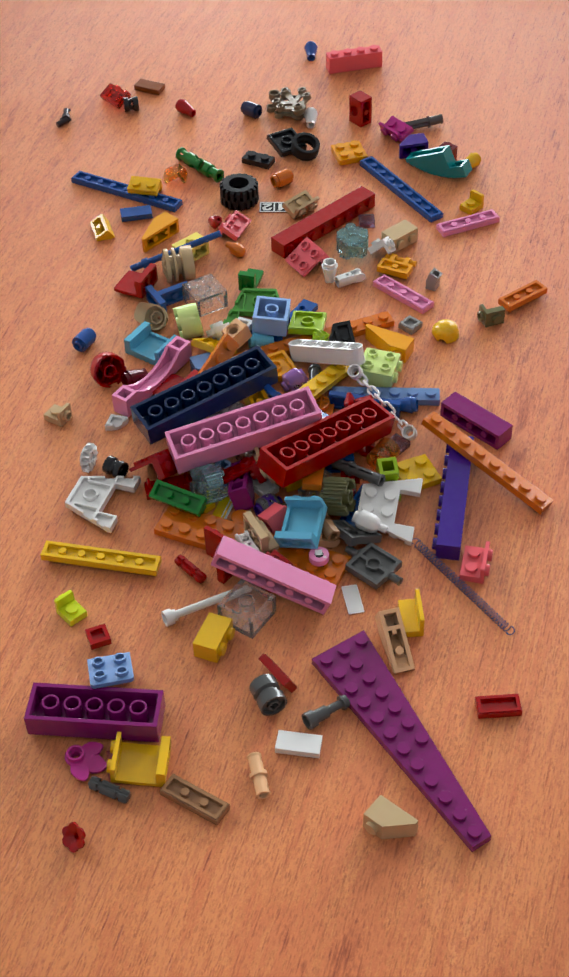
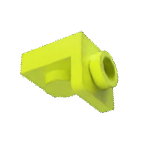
M71 590L59 595L54 600L57 614L70 627L88 616L87 611L75 600L74 593Z

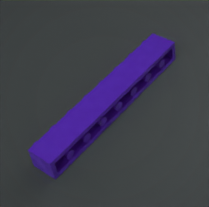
M447 444L446 453H449V455H445L444 466H447V468H443L442 479H445V482L441 481L440 493H443V495H439L438 503L441 509H437L436 520L440 522L435 523L434 535L438 536L437 538L433 537L432 549L436 550L435 556H438V558L459 561L471 462Z

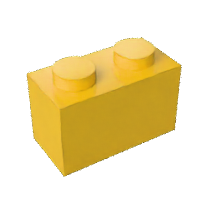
M209 612L192 643L194 656L218 663L220 657L226 653L228 641L232 640L235 635L233 620Z

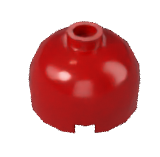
M108 351L96 355L90 365V374L94 381L105 388H111L112 386L110 385L116 382L117 384L121 383V374L126 370L124 360L117 354Z

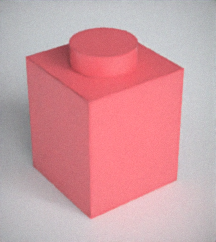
M274 502L257 515L259 520H262L268 530L274 535L275 531L282 530L287 506Z

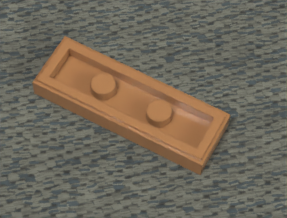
M172 774L160 789V795L215 825L220 823L230 809L229 803L175 774Z

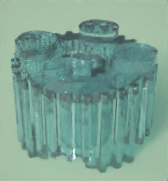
M348 223L344 228L339 229L336 235V249L340 253V257L347 260L350 257L359 256V258H363V256H366L369 240L368 229L356 227L354 223Z
M210 463L190 469L193 479L192 482H189L190 490L193 493L206 497L208 499L206 505L228 497V487H224L222 476L225 475L220 465L215 466V464Z

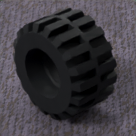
M241 173L231 174L223 178L220 182L221 204L225 208L237 211L248 210L250 207H254L259 200L258 181L256 178Z

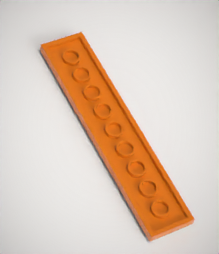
M169 506L155 526L154 534L206 550L203 529L206 525L218 530L224 536L235 540V534L240 535L244 533V524L203 513L198 517ZM279 546V549L276 550L293 563L292 566L335 584L336 589L346 572L345 564L351 560L350 556L328 550V563L324 566H314L309 561L311 549L280 548Z

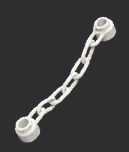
M358 364L350 365L347 370L348 375L361 386L366 385L369 395H372L370 391L374 389L377 394L374 393L372 397L378 399L381 402V406L386 407L387 404L393 410L390 413L398 421L397 426L401 430L402 436L408 441L414 440L417 437L416 428L405 420H400L395 415V408L388 401H383L379 397V390L374 385H368V378L364 375L363 369ZM413 431V434L408 436V433Z

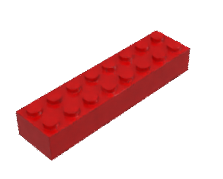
M370 396L261 447L256 466L284 488L391 434L395 416Z

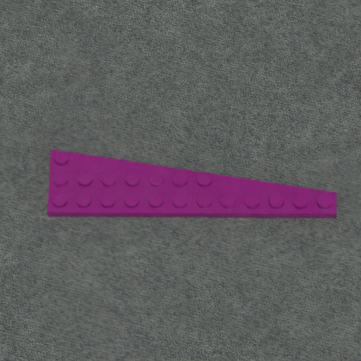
M365 631L359 632L312 658V665L339 696H347L350 701L349 708L471 852L491 840L490 832Z

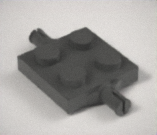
M372 542L360 550L349 545L346 546L345 552L353 556L345 564L346 571L376 590L388 580H391L398 586L402 584L403 578L395 574L402 567L401 560Z

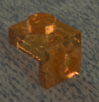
M180 163L173 167L170 166L165 169L163 180L168 183L179 177L185 183L188 176L187 170Z

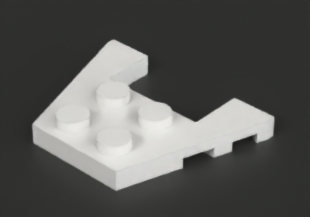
M81 476L67 497L65 506L106 532L111 533L118 522V518L116 515L102 511L115 489L135 493L141 478L140 476H133V478H124V476H116V478Z
M423 479L387 481L381 487L373 483L363 484L358 511L365 510L376 515L382 524L388 526L386 533L394 539L399 538L405 541L404 544L411 546L415 527L395 524L394 522L400 494L420 497Z

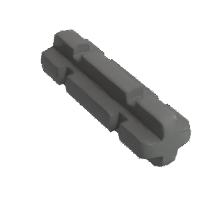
M92 776L88 782L89 789L99 790V793L112 799L118 798L119 802L127 803L131 797L129 790L125 788L120 789V786L106 780L101 781V778L97 776Z

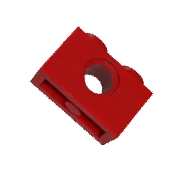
M360 90L349 96V121L361 128L371 123L372 97Z

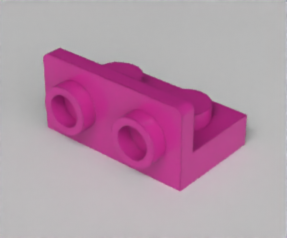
M391 116L385 124L382 122L378 124L381 128L380 131L385 136L389 135L395 142H402L414 131L411 126L394 116Z

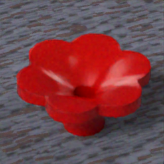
M71 822L68 826H64L62 829V843L65 847L69 848L70 852H77L78 849L84 847L86 834L83 828L79 827L76 822Z

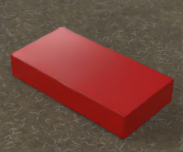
M263 653L258 658L291 693L297 689V685L270 657Z
M519 694L475 696L478 719L522 716Z

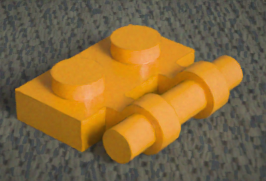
M386 254L385 258L383 257L377 265V272L408 279L413 271V267L417 266V261L409 257H398L397 254Z

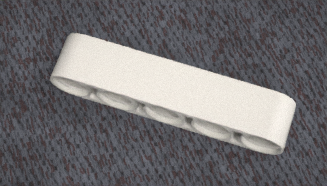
M295 339L288 343L291 360L295 362L349 366L352 364L362 365L366 362L361 343Z

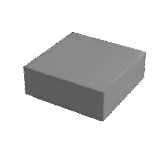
M409 315L399 323L398 328L412 335L422 327L423 322Z

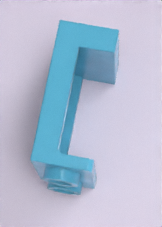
M144 321L124 339L125 353L156 365L166 345L178 335L174 334L170 339L152 332L150 323Z
M285 496L284 501L287 504V510L282 530L275 531L274 539L280 548L318 549L328 508L325 502L319 496Z

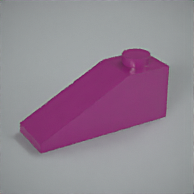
M240 461L231 463V466L237 465ZM249 471L229 482L228 495L235 511L248 510L254 507V486Z

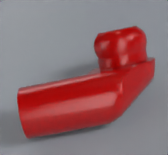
M216 215L208 219V223L213 229H217L222 222V218Z

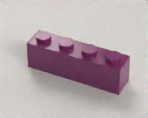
M454 392L441 402L440 415L493 448L498 450L511 439L512 424L459 393Z

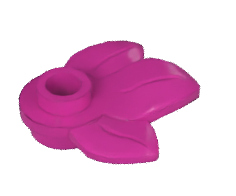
M87 742L83 746L72 745L67 749L65 761L70 766V772L73 777L80 781H87L90 773H100L107 768L105 760L99 755L104 747L103 744Z

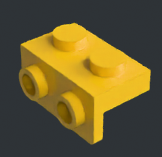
M131 176L127 187L128 193L157 196L163 190L161 179Z

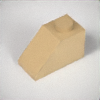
M380 795L363 814V827L368 833L376 835L381 839L412 837L418 833V820Z

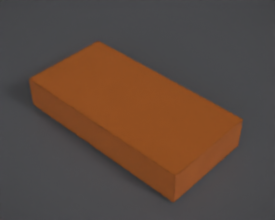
M140 79L134 85V90L159 95L165 89V84Z

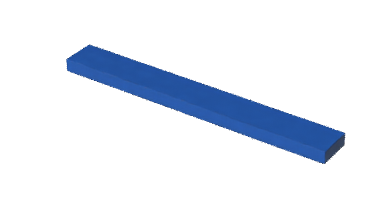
M370 156L360 160L362 168L430 223L443 218L442 211L374 157Z
M78 171L71 178L72 183L172 212H176L183 205L181 199L160 193L157 196L128 193L127 187L129 184L83 171Z

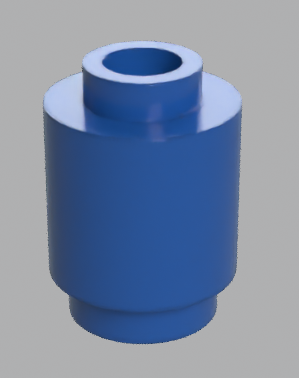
M91 328L82 329L72 339L73 347L80 352L86 351L95 342V331Z

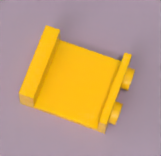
M117 731L116 740H112L110 746V754H113L112 759H108L106 772L110 773L111 782L162 787L166 783L171 752V736H162L160 746L122 742V732Z

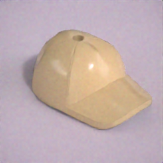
M140 302L134 313L135 320L141 324L144 321L149 322L151 330L164 328L169 319L163 307L152 303Z

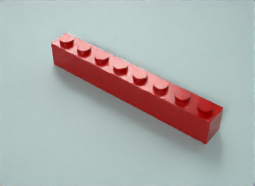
M363 186L357 188L271 237V250L285 259L306 237L314 242L375 207V193Z

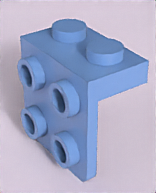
M130 652L87 659L90 686L93 689L134 681Z

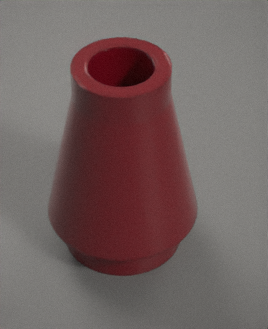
M145 368L125 370L121 374V382L123 385L134 384L144 378L148 372Z

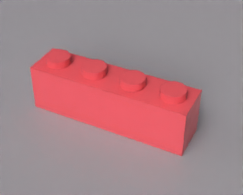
M379 45L355 49L347 48L340 51L333 50L326 52V68L329 74L382 67L383 52Z

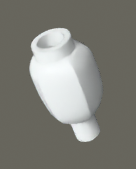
M355 511L352 517V522L355 523V526L363 531L386 533L388 526L382 524L376 515L368 511Z

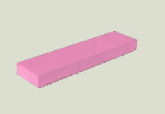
M491 209L436 224V229L443 237L498 223L500 217Z
M385 274L373 281L375 288L421 314L434 307L433 301Z

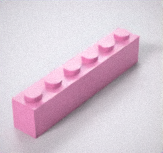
M226 536L222 537L211 562V566L323 615L330 606L336 589V585L327 580H323L309 572L296 568L289 563L280 561L271 555L262 553Z

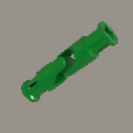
M184 147L176 151V159L184 161L186 165L195 168V170L206 177L213 178L217 183L224 178V171L222 169H217L215 165L199 158L192 152H188Z

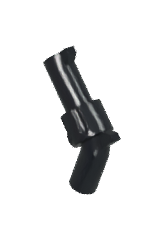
M70 108L63 109L62 118L56 122L58 128L72 121L69 114Z

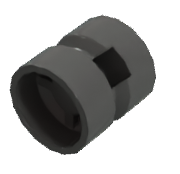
M263 674L251 682L249 686L250 692L257 701V705L263 715L271 716L285 708L287 699L272 674Z

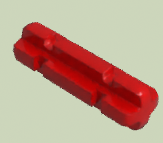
M180 554L174 560L175 564L180 566L189 576L193 577L196 582L202 584L207 579V575L201 572L192 562L188 561L185 556Z

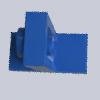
M187 281L160 291H156L152 285L145 286L147 301L163 307L166 312L168 305L191 297L190 284Z

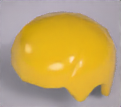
M439 320L432 327V335L437 341L442 339L446 344L455 342L459 338L458 326L452 320Z

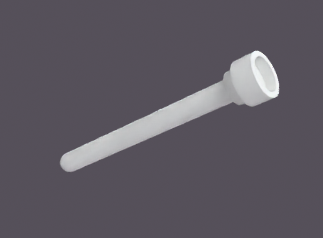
M247 583L178 610H171L170 608L161 611L163 622L166 627L171 626L180 617L252 591L254 585Z

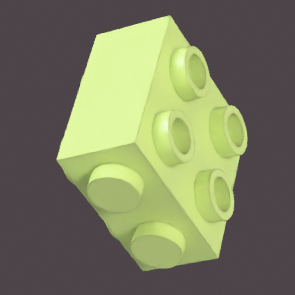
M366 348L364 352L366 362L359 366L368 378V385L392 387L398 381V371H402L403 361H400L401 354L375 348Z

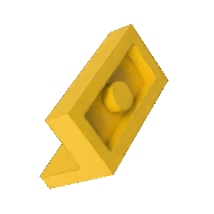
M415 589L414 599L398 600V607L407 637L424 636L425 619L420 590Z

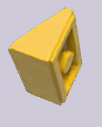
M100 214L90 222L97 241L115 238L110 222L103 214Z

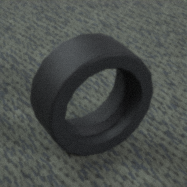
M306 132L295 135L291 144L292 154L297 159L303 161L315 159L320 149L318 138ZM306 143L313 148V150H304L300 148L297 144Z

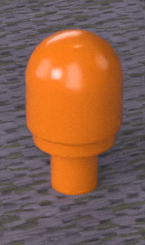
M227 241L225 247L229 248V252L238 258L243 257L246 253L245 247L239 243Z

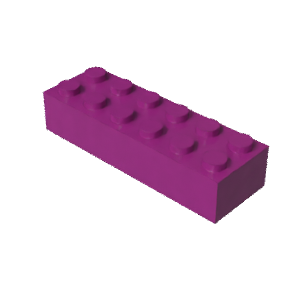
M33 682L24 716L27 733L116 740L118 731L122 732V740L159 742L166 707L164 691L117 687L93 689L91 686Z

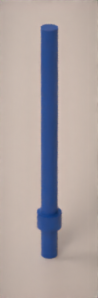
M219 230L181 246L190 245L191 248H194L222 235ZM178 246L174 248L176 254H179ZM162 253L151 258L141 259V262L131 265L130 269L132 271L143 267L145 269L150 263L154 264L161 261Z

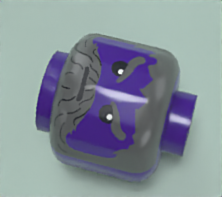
M268 493L258 498L254 506L256 516L274 502L281 504L283 502L281 497Z

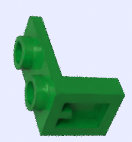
M251 268L247 271H239V290L242 291L243 288H257L264 275V271Z

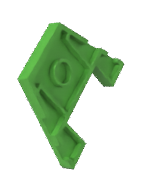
M243 288L235 301L233 309H230L227 319H224L223 324L228 322L230 324L235 318L240 316H253L257 296L280 298L277 289Z

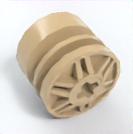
M190 245L179 246V254L175 253L173 247L170 248L171 255L168 254L167 248L162 249V268L168 283H172V275H174L176 282L179 281V274H182L185 281L196 279L194 257Z

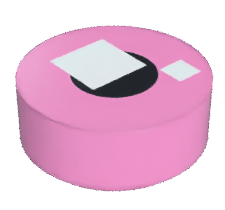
M324 547L311 549L309 552L310 563L314 566L326 565L329 561L328 550Z

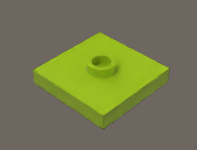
M294 310L288 327V334L313 335L317 329L324 331L327 313Z

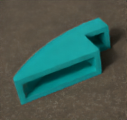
M450 145L414 151L405 159L407 163L424 172L447 178L467 177L473 170L469 159L455 160Z

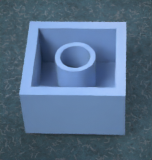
M257 296L252 318V333L286 337L291 299Z

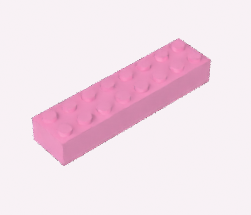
M309 386L166 431L165 437L178 474L254 450L255 447L260 448L322 419V413Z

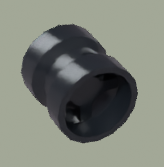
M137 96L123 98L125 112L130 110L139 111Z
M112 455L105 459L102 466L103 472L109 475L112 474L115 478L116 476L125 477L129 469L128 463L119 461L118 458Z

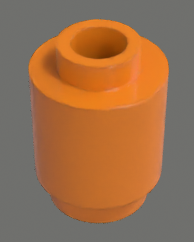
M286 168L274 173L270 177V181L274 188H280L292 183L294 175L291 170Z

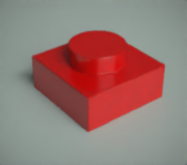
M105 623L85 629L91 650L112 644Z

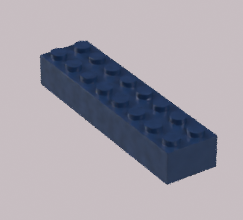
M257 345L131 406L133 422L151 445L166 438V431L200 421L263 390V387L267 384L273 385L277 383V366Z

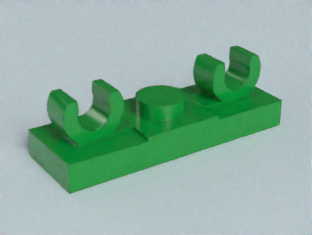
M156 479L149 494V497L153 500L198 517L204 513L205 505L208 501L204 496Z

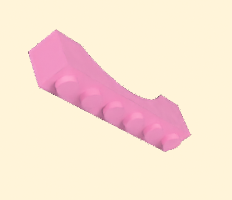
M179 336L173 338L166 345L156 365L144 378L134 384L122 385L112 394L114 411L123 416L130 417L132 415L131 406L151 397L153 391L171 374H175L190 360V357H192L191 342Z

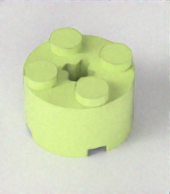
M196 302L173 308L181 338L188 340L204 335Z

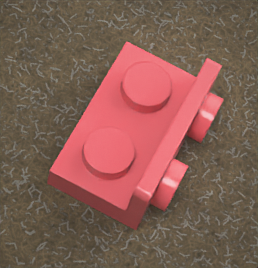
M235 210L233 214L227 216L225 219L226 223H221L218 230H220L221 235L225 234L234 241H237L252 220Z
M486 541L485 548L465 545L459 575L462 581L483 584L484 577L489 576L490 564H487V561H492L493 550L489 549V541Z

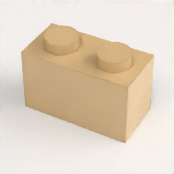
M403 220L382 231L381 239L389 236L394 241L396 251L392 253H396L417 241L418 227L407 220Z

